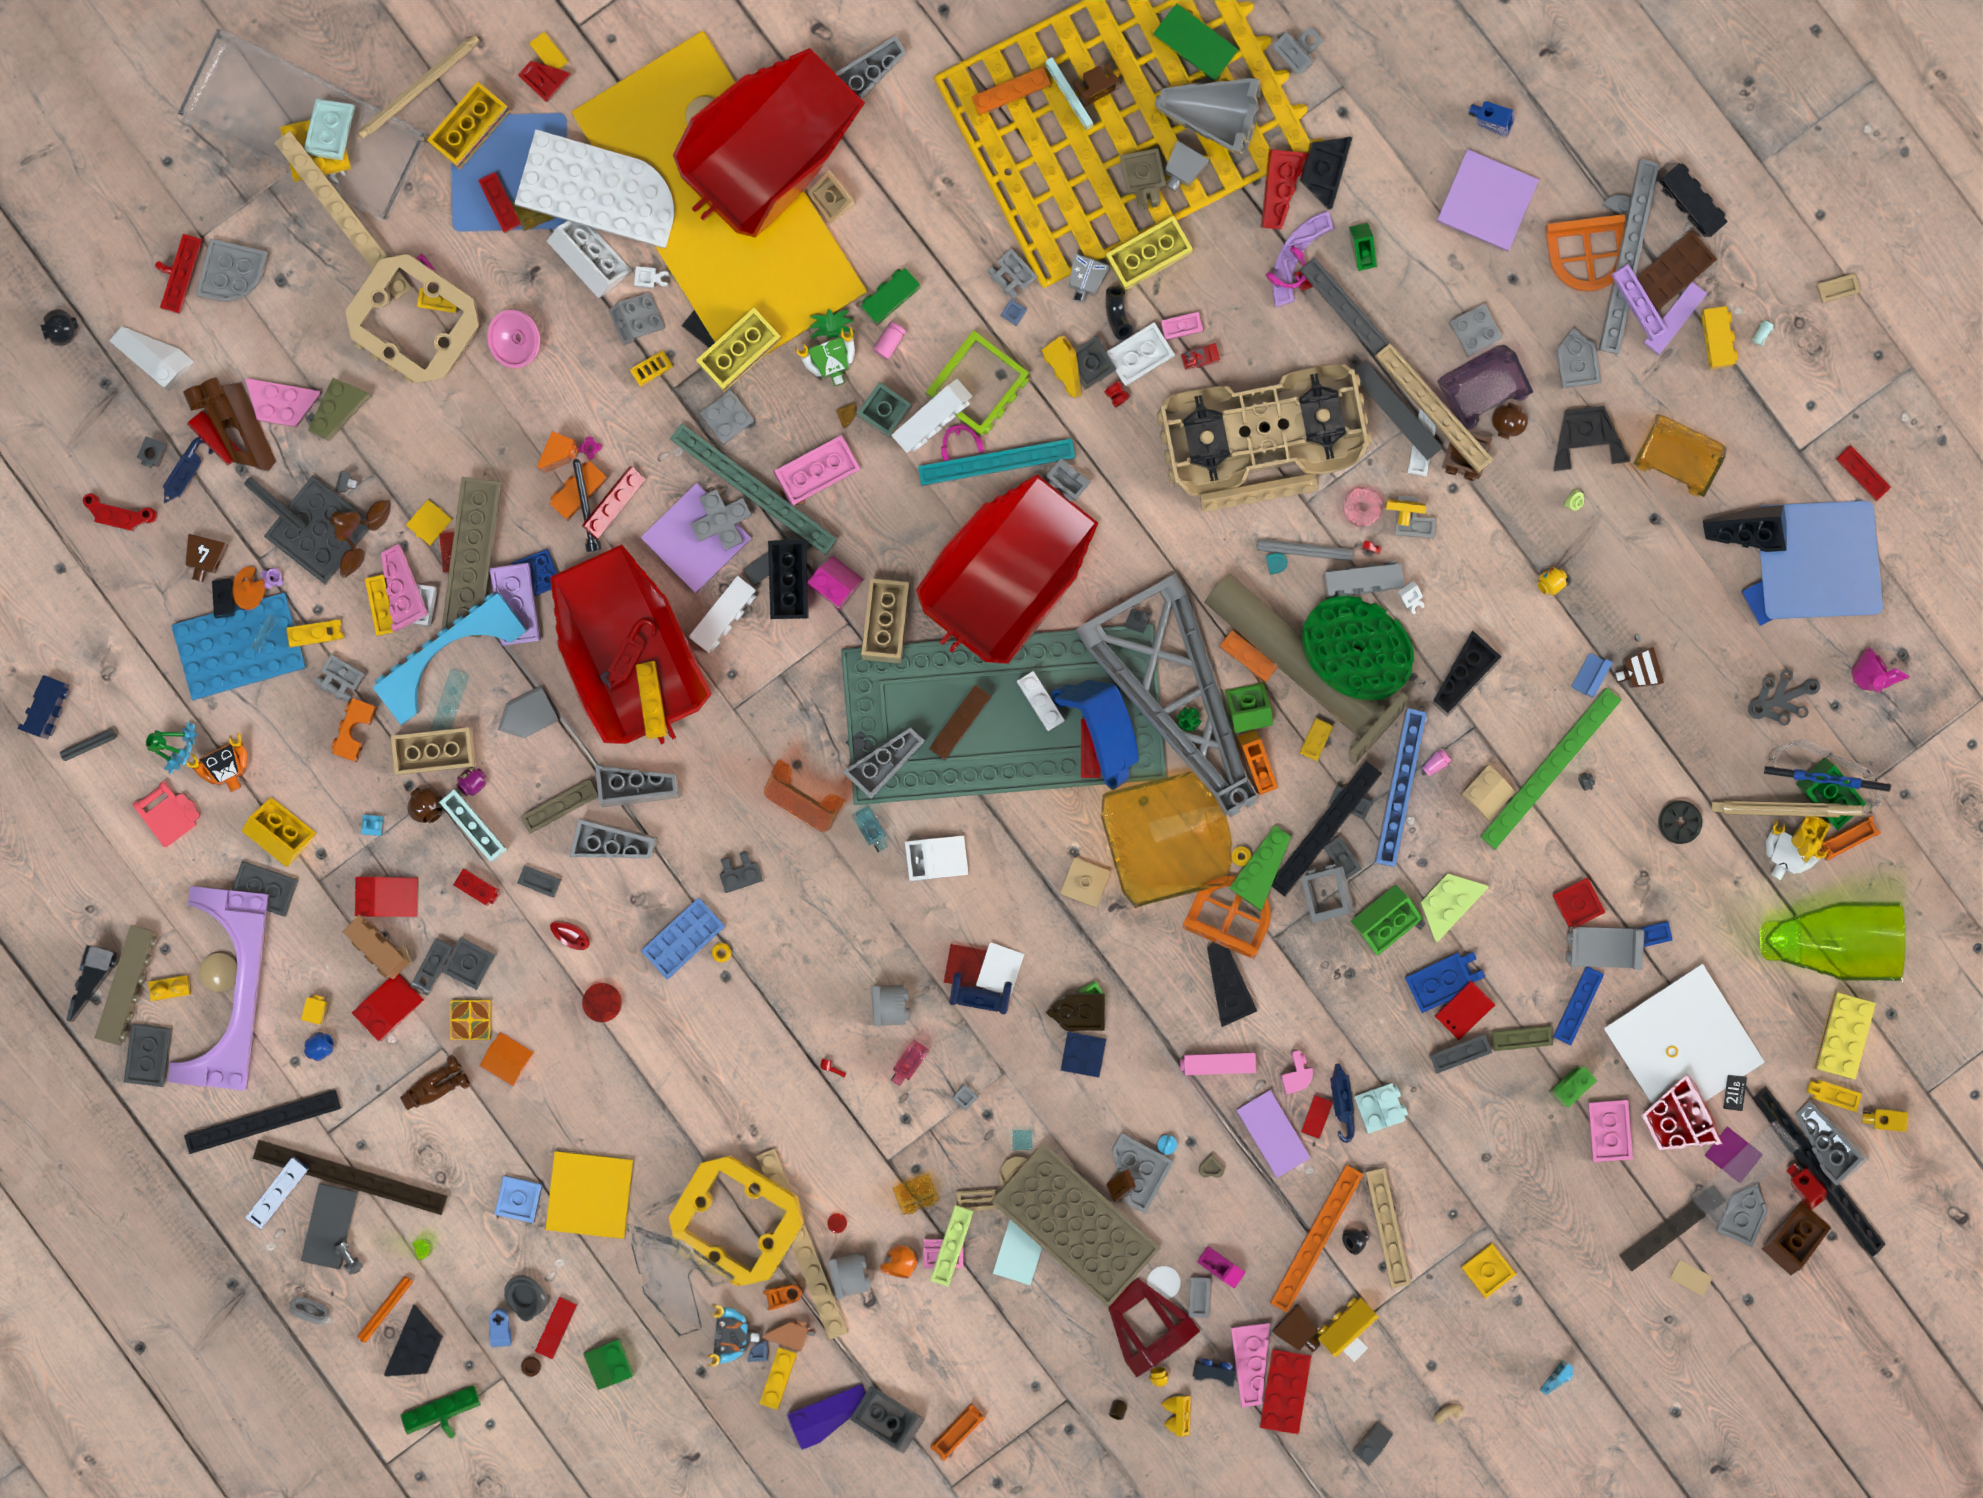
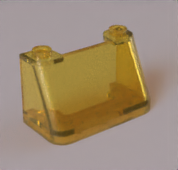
M1656 414L1633 464L1636 465L1637 469L1644 472L1652 468L1687 484L1690 494L1696 497H1705L1726 457L1727 448L1718 441L1665 416Z

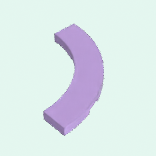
M1329 211L1310 218L1287 239L1274 267L1273 275L1280 281L1292 284L1294 268L1298 261L1289 250L1292 246L1303 252L1316 238L1334 230ZM1272 284L1275 307L1294 302L1292 288H1284Z

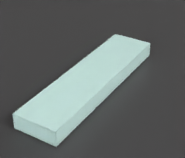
M1051 57L1046 60L1048 71L1085 130H1089L1093 127L1091 118L1054 59Z

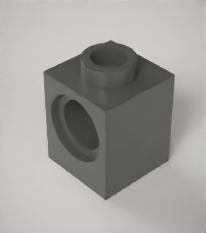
M146 436L137 458L142 460L141 464L146 467L152 468L153 465L159 467L167 445ZM150 449H155L156 451L153 458L147 457V452Z

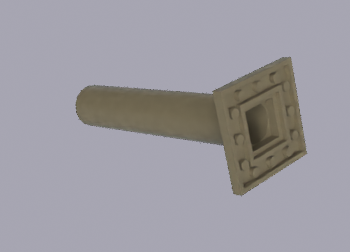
M1231 574L1222 579L1204 603L1356 735V739L1349 748V761L1353 765L1357 764L1407 708L1409 697L1404 692L1400 696L1396 694L1390 700L1389 707L1387 708L1384 704L1381 706L1376 700L1355 699L1341 694L1328 686L1309 665L1303 651L1301 635Z

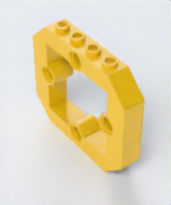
M731 1155L700 1163L668 1217L675 1245L679 1247L678 1250L685 1255H693L696 1257L695 1261L705 1266L707 1264L711 1266L714 1273L720 1276L724 1274L730 1278L729 1282L736 1286H745L771 1279L804 1225L797 1195ZM720 1172L745 1186V1194L749 1198L757 1199L762 1196L787 1211L775 1232H767L759 1238L758 1247L762 1254L753 1269L729 1256L722 1246H713L687 1230L697 1212H704L712 1206L713 1197L709 1191ZM753 1183L760 1186L759 1193H754L751 1190ZM699 1196L706 1199L705 1207L698 1204ZM766 1238L773 1240L774 1245L772 1248L765 1245ZM712 1251H717L719 1253V1261H715L712 1259Z

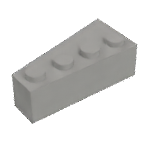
M1396 561L1385 562L1383 566L1368 564L1365 565V568L1353 566L1340 571L1338 569L1327 570L1322 576L1325 599L1403 589L1405 585L1402 564H1396Z
M910 727L842 772L872 799L925 741Z
M595 765L599 804L602 808L680 798L678 778L674 774L643 772Z

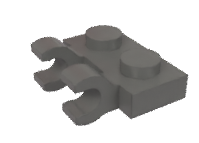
M747 851L739 854L744 867L733 870L729 857L721 860L725 873L720 874L725 893L763 881L758 864H751Z

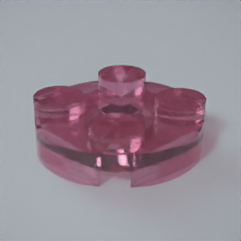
M1359 487L1347 495L1343 503L1344 515L1350 523L1357 527L1370 526L1379 519L1383 503L1376 491ZM1359 502L1368 504L1366 512L1358 510Z

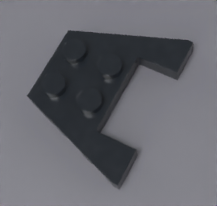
M1604 406L1564 411L1553 472L1572 469L1569 449L1609 445L1611 464L1630 462V458L1626 454Z

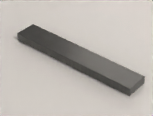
M1315 257L1299 270L1374 356L1390 344Z
M1366 361L1354 369L1355 374H1359L1361 387L1427 461L1442 449V446Z

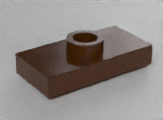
M1129 1169L1123 1170L1107 1183L1114 1202L1121 1200L1136 1188Z

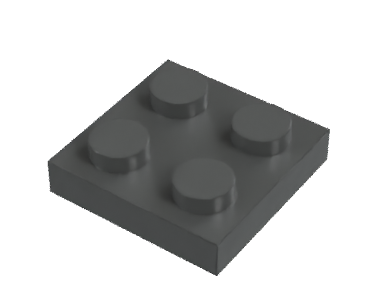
M460 937L442 972L478 990L496 955Z

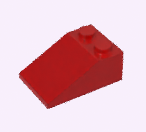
M355 877L356 917L358 915L362 917H417L418 878Z
M398 974L394 979L389 978L352 1014L377 1041H383L424 999Z

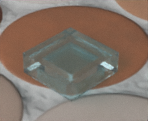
M1013 1130L1012 1150H1032V1130Z

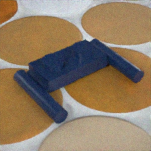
M959 972L954 973L949 1004H958L995 1012L999 1011L1001 1014L1007 1013L1012 988L1011 982L1007 981L1004 983L1003 994L1000 996L1001 993L972 987L962 986L959 989L962 975Z

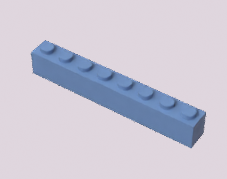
M1408 708L1405 710L1374 864L1396 867L1427 712Z

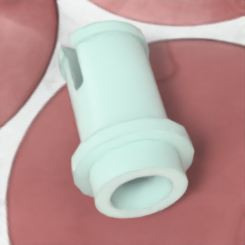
M1766 320L1759 323L1760 327L1751 339V341L1759 346H1763L1769 333L1773 332L1772 328L1774 325Z

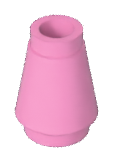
M1441 749L1436 751L1422 768L1430 777L1432 774L1449 766L1452 760Z

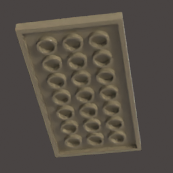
M1044 1142L991 1200L999 1210L1107 1307L1116 1300L1161 1249Z

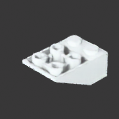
M964 836L905 842L910 882L969 875Z

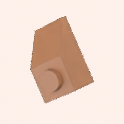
M795 1319V1322L789 1321L765 1333L764 1339L801 1351L809 1327L806 1326V1322Z

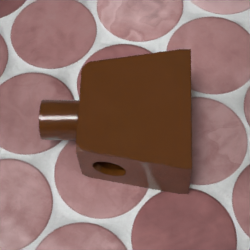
M1298 1304L1272 1330L1276 1336L1298 1351L1306 1346L1313 1353L1321 1345L1313 1337L1318 1332L1317 1328Z

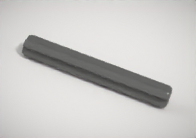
M249 477L244 482L248 489L296 531L301 532L305 528L304 522L252 477Z

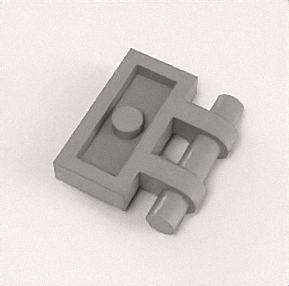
M1012 248L997 261L1001 269L997 271L992 266L987 270L992 276L991 279L994 283L997 282L1004 289L1003 292L1006 296L1009 295L1013 300L1019 295L1014 290L1017 286L1024 291L1037 279V275ZM1005 273L1013 279L1010 284L1002 277Z
M330 654L321 669L322 672L327 674L326 678L322 679L318 676L314 683L319 685L323 691H329L336 695L335 698L338 700H344L348 703L352 696L346 693L347 689L350 688L356 691L366 674ZM333 679L342 683L340 689L331 684Z

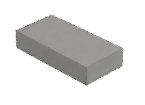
M1190 1277L1189 1317L1209 1318L1210 1278Z

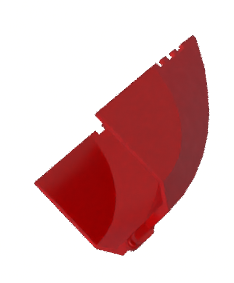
M810 48L790 56L785 61L775 62L771 67L761 68L752 75L749 73L743 76L690 119L673 153L681 178L702 198L693 206L692 210L697 212L707 203L710 208L702 214L701 219L703 221L716 212L736 233L756 238L809 185L842 139L865 102Z
M1038 474L1022 482L1017 488L1008 490L1006 494L997 496L992 502L983 504L943 548L916 589L923 613L947 631L939 643L941 645L945 644L952 635L957 640L950 646L949 651L951 653L962 643L984 662L1009 664L1076 580L1098 522L1072 501H1069Z
M622 544L551 576L552 598L555 607L554 615L556 617L555 626L558 635L557 645L582 706L603 743L628 744L646 735L636 665L655 661L657 664L665 724L672 740L675 739L676 736L671 724L698 712L712 693L664 593L659 590L657 585L648 577L646 572L637 564L636 560ZM643 618L652 620L657 629L655 636L651 635V626H642L638 633L645 643L642 653L626 682L622 681L610 688L603 682L600 676L610 668L634 624ZM608 674L605 678L610 683V675ZM658 737L660 744H664V737Z

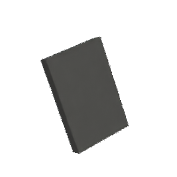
M242 861L232 890L269 894L267 911L286 917L298 879Z
M131 1024L124 1083L164 1087L172 1028Z

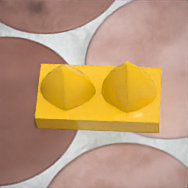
M188 975L148 982L151 1001L191 995Z
M1180 1395L1163 1401L1161 1405L1167 1411L1176 1414V1417H1172L1164 1423L1165 1427L1179 1437L1190 1435L1191 1395Z

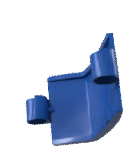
M1086 680L1077 686L1065 684L1054 690L1051 697L1054 704L1058 707L1064 705L1081 710L1089 728L1106 785L1111 790H1114L1129 780L1128 767L1137 763L1139 756L1132 723L1118 688L1113 684Z

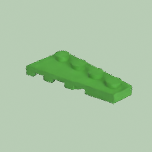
M1275 825L1229 889L1256 909L1262 911L1291 836Z

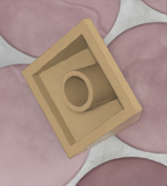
M830 170L807 193L830 223L836 221L855 206L853 198Z

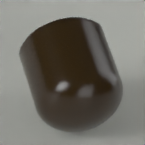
M1122 1400L1113 1401L1109 1416L1116 1420H1123L1127 1410L1126 1403Z

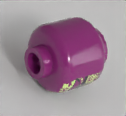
M469 767L457 777L458 783L456 785L465 796H474L486 786L484 779L486 775L480 768L476 770L473 767Z

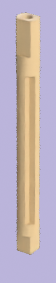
M1724 801L1712 802V812L1727 815L1840 817L1862 816V806L1840 805V803Z

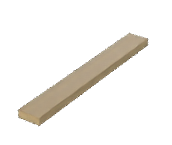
M1391 343L1375 355L1379 363L1477 473L1494 460Z

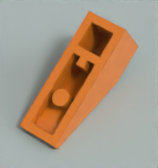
M1254 729L1237 736L1259 795L1277 789L1278 787L1261 738Z

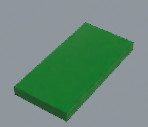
M1177 3L1153 33L1154 37L1214 82L1238 52L1236 47Z

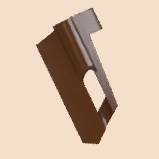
M215 377L206 380L201 385H196L183 391L191 411L205 408L234 463L270 471L276 460L241 383L221 385L218 378ZM234 427L238 429L248 453L234 450L226 433V428Z

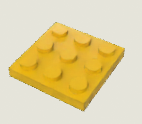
M311 120L281 126L282 136L290 131L304 148ZM346 148L343 160L309 155L324 175L351 169ZM289 163L293 182L302 181L303 179Z

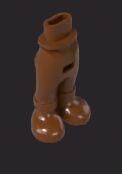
M454 1055L447 1057V1065L445 1067L442 1066L439 1070L424 1076L410 1089L406 1090V1094L400 1097L407 1110L432 1103L446 1095L449 1091L456 1089V1086H461L463 1089L470 1087L469 1079L464 1071H461L452 1079H448L446 1082L435 1086L436 1083L449 1077L450 1074L462 1069Z

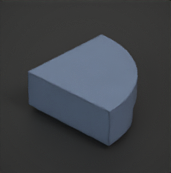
M767 1341L759 1342V1344L757 1343L751 1349L748 1362L768 1361Z

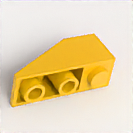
M1065 335L1060 336L1041 350L1044 354L1043 359L1047 364H1051L1055 370L1054 375L1060 381L1062 380L1066 386L1067 394L1077 398L1082 396L1076 351Z

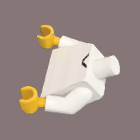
M1778 820L1774 821L1773 829L1766 839L1768 861L1775 865L1770 874L1772 877L1781 881L1785 872L1791 875L1795 873L1801 874L1812 868L1820 858L1826 857L1828 849L1824 853L1820 852L1821 844L1807 863L1801 859L1802 856L1797 851L1798 848L1793 846L1791 842L1792 836L1784 832L1785 823L1779 828L1776 827Z

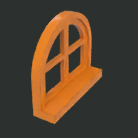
M1625 214L1546 225L1545 232L1549 261L1553 272L1561 282L1572 289L1583 292L1598 291L1613 283L1610 274L1615 272L1624 224L1626 222ZM1614 231L1617 252L1592 255L1589 234ZM1582 235L1585 256L1560 259L1557 238ZM1617 256L1612 270L1603 278L1596 280L1593 259ZM1586 261L1588 281L1579 280L1571 276L1564 269L1562 263Z
M1224 876L1212 880L1197 894L1182 928L1255 960L1270 924L1271 913L1267 898L1262 911H1260V919H1257L1237 910L1242 900L1237 894L1231 907L1209 898L1216 890L1230 887L1238 876ZM1205 901L1229 911L1221 930L1197 920ZM1235 914L1259 924L1251 943L1227 933Z

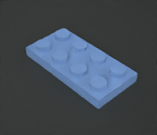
M698 898L647 944L641 952L668 980L726 926Z

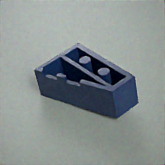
M43 675L33 695L32 706L26 709L25 714L28 715L24 725L19 724L17 729L49 739V736L54 734L56 728L54 725L55 720L62 713V702L69 695V684Z

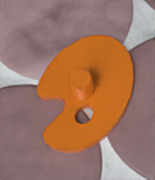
M253 566L241 569L233 582V598L236 604L243 610L256 608L265 594L264 580L253 582L256 569Z

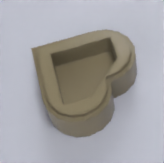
M1212 1154L1198 1168L1200 1175L1203 1177H1210L1212 1175L1215 1178H1219L1225 1171L1223 1165Z

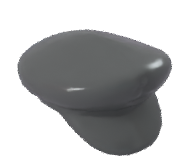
M518 1275L510 1279L505 1285L504 1297L506 1303L522 1321L532 1320L546 1308L547 1296L541 1286L531 1277Z

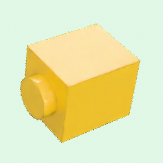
M313 994L312 997H307L301 1020L323 1025L329 1002L324 1001L323 996Z

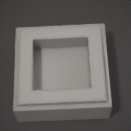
M964 1083L952 1099L967 1111L979 1096Z

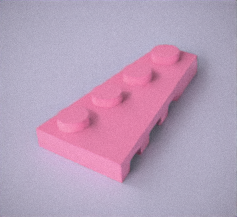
M398 544L381 553L384 577L387 581L386 592L390 601L389 612L392 615L393 621L391 625L394 632L429 615L401 545Z
M1270 1322L1231 1328L1241 1407L1262 1404Z

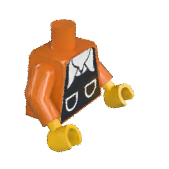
M237 732V740L232 739L230 735V744L200 758V762H198L195 754H191L194 761H186L187 766L193 768L200 778L210 784L221 786L226 783L230 792L240 789L241 786L237 777L245 774L244 769L247 767L248 753L243 742H241V734Z

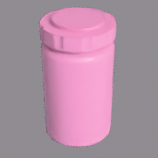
M891 321L888 324L889 327H886L872 349L887 360L890 359L906 334V331L900 325Z

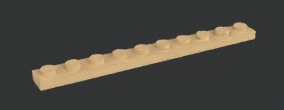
M289 131L274 142L370 267L374 269L380 259L388 258L293 134ZM399 271L387 287L396 300L412 289Z
M775 1148L757 1155L756 1157L763 1175L792 1192ZM776 1205L782 1220L787 1211ZM804 1223L792 1244V1248L828 1338L831 1340L848 1333Z

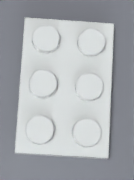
M1152 323L1107 351L1117 368L1115 372L1125 387L1175 356L1155 323Z

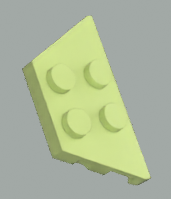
M1446 874L1420 903L1436 943L1489 888L1487 885Z

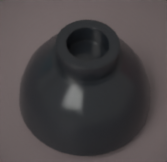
M1349 1228L1343 1231L1342 1240L1345 1248L1351 1254L1358 1255L1364 1250L1369 1236L1365 1230L1360 1231L1359 1229Z

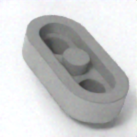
M296 1297L291 1301L290 1312L294 1316L316 1325L324 1324L327 1321L329 1310L326 1306L304 1297Z

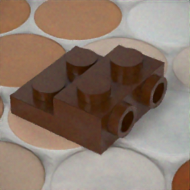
M1470 433L1488 453L1492 439ZM1449 443L1442 464V468L1446 469L1445 472L1450 475L1463 474L1464 478L1469 481L1479 479L1483 470L1477 473L1458 450Z

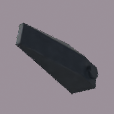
M1784 505L1764 506L1703 520L1704 534L1707 540L1726 544L1736 543L1745 548L1749 546L1759 548L1760 551L1764 552L1787 550V524Z
M86 945L79 967L82 975H80L75 983L77 995L74 994L71 999L66 1021H75L110 974L112 968L115 969L118 962L117 952L96 945Z

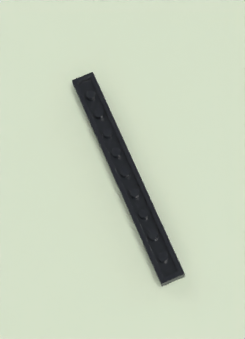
M1765 1086L1752 1097L1757 1107L1761 1109L1780 1137L1789 1146L1792 1153L1801 1162L1804 1169L1807 1168L1827 1191V1199L1838 1211L1841 1218L1845 1220L1864 1248L1872 1257L1878 1254L1886 1245L1843 1187L1840 1184L1836 1186L1822 1171L1812 1146L1768 1088Z

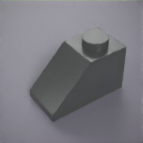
M1377 1421L1352 1451L1364 1463L1370 1466L1383 1451L1393 1434Z

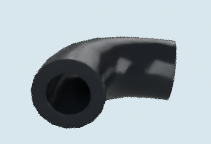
M1117 286L1109 287L1106 290L1105 298L1109 326L1118 340H1125L1133 332V327L1127 318L1125 309V290Z

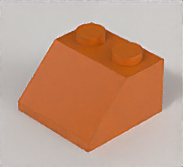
M552 431L537 468L541 472L546 473L569 464L571 459H575L578 454L577 443L573 439Z

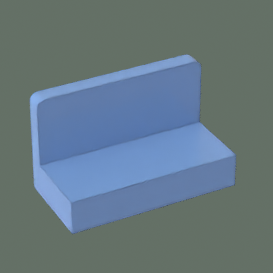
M1592 653L1588 654L1571 687L1590 698L1595 697L1613 662L1607 659L1603 660Z

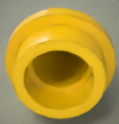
M1164 1367L1150 1370L1149 1380L1154 1386L1163 1387L1167 1384L1169 1374Z

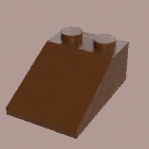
M1800 1202L1769 1237L1762 1250L1791 1276L1805 1266L1831 1227L1803 1202Z

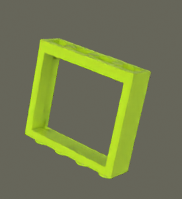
M973 330L927 389L926 395L933 399L975 343L981 344L1020 374L981 426L962 412L956 415L958 420L982 437L984 433L987 435L992 430L994 420L996 418L999 420L1006 411L1004 407L1007 403L1012 404L1018 396L1016 394L1020 387L1023 389L1030 379H1028L1029 372Z

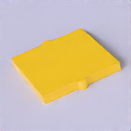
M427 499L406 526L416 533L417 538H422L431 546L453 520L442 511L441 507L438 508Z

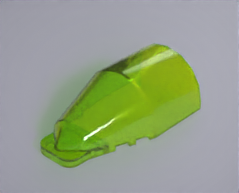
M1839 901L1784 920L1766 921L1760 928L1761 955L1766 960L1783 961L1804 969L1816 971L1820 974L1835 977V979L1841 981H1902L1906 954L1902 901Z

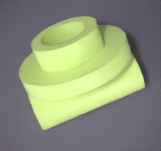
M1573 489L1563 506L1574 511L1580 509L1584 504L1583 493Z

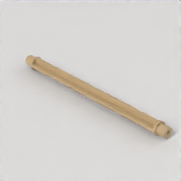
M473 35L471 38L463 41L450 54L362 126V129L357 133L359 137L364 139L368 135L373 134L387 120L418 96L421 91L425 90L456 64L458 60L474 49L475 45L480 42L479 39Z

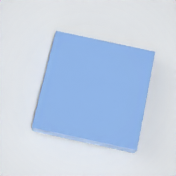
M503 1176L494 1215L534 1223L542 1184Z

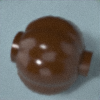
M1508 402L1507 406L1500 405L1494 410L1491 419L1493 427L1499 432L1497 436L1508 440L1510 436H1519L1525 431L1528 419L1527 415L1522 412L1523 407Z
M416 788L410 793L411 798L408 802L407 810L413 820L430 824L441 817L443 806L439 802L443 797L438 791L430 788L422 790Z

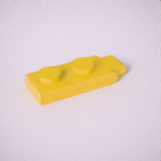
M1818 1080L1817 1083L1809 1081L1806 1091L1813 1095L1812 1099L1857 1113L1862 1097L1861 1093Z

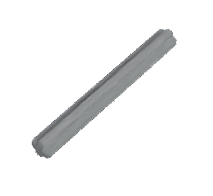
M1258 539L1257 541L1258 551L1352 561L1354 554L1352 549Z

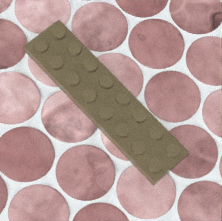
M461 477L441 631L446 627L448 630L454 626L453 622L460 616L464 618L470 614L469 610L476 604L481 606L486 602L484 598L487 595L501 482ZM471 635L470 637L481 638V635Z

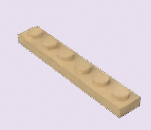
M1315 473L1201 494L1202 512L1215 511L1227 507L1232 508L1243 504H1253L1264 500L1269 501L1280 497L1317 491V477Z
M1381 1168L1367 1171L1365 1173L1390 1287L1392 1289L1411 1285L1386 1169Z

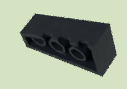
M1680 162L1666 163L1657 172L1656 182L1658 181L1663 187L1661 191L1666 196L1675 199V206L1682 213H1688L1687 219L1704 237H1712L1728 222L1725 219V213L1719 207L1716 208L1712 203L1714 201L1708 193L1702 191L1700 182L1689 175V169L1686 165L1680 164Z
M1473 630L1433 700V705L1447 717L1501 661L1502 656Z

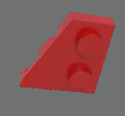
M530 61L518 74L545 102H548L572 75L570 72Z

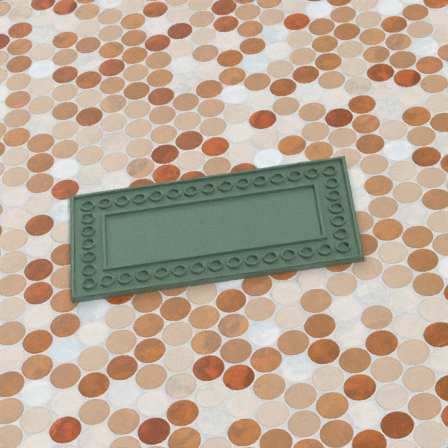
M1153 623L1147 625L1144 633L1125 628V626L1102 628L1107 635L1148 647L1153 646L1155 639ZM1076 630L1034 633L1009 664L984 662L962 643L951 653L949 651L950 646L956 640H948L943 645L939 643L940 641L903 644L901 664L862 660V647L841 649L850 766L859 761L853 753L852 737L860 731L866 736L863 740L868 739L874 747L870 751L862 749L867 753H871L910 727L925 741L872 799L852 782L854 805L1106 785L1102 772L1101 778H1081V719H1083V714L1080 709L1064 705L1058 707L1055 704L1065 722L1050 732L1046 731L1017 685L1019 679L1032 671L1038 677L1051 700L1052 692L1065 684L1077 686L1086 680L1115 685L1128 711L1139 756V761L1128 767L1129 780L1126 783L1167 779L1163 737L1088 652ZM1107 643L1140 683L1143 684L1150 655ZM1156 662L1148 692L1160 704ZM977 685L988 693L991 699L944 761L929 750V747L973 687Z

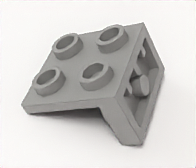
M651 293L620 301L609 309L623 345L631 344L638 337L665 328Z

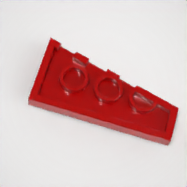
M1269 149L1261 228L1282 230L1290 207L1291 196L1294 195L1295 185L1298 177L1301 175V167L1308 153Z

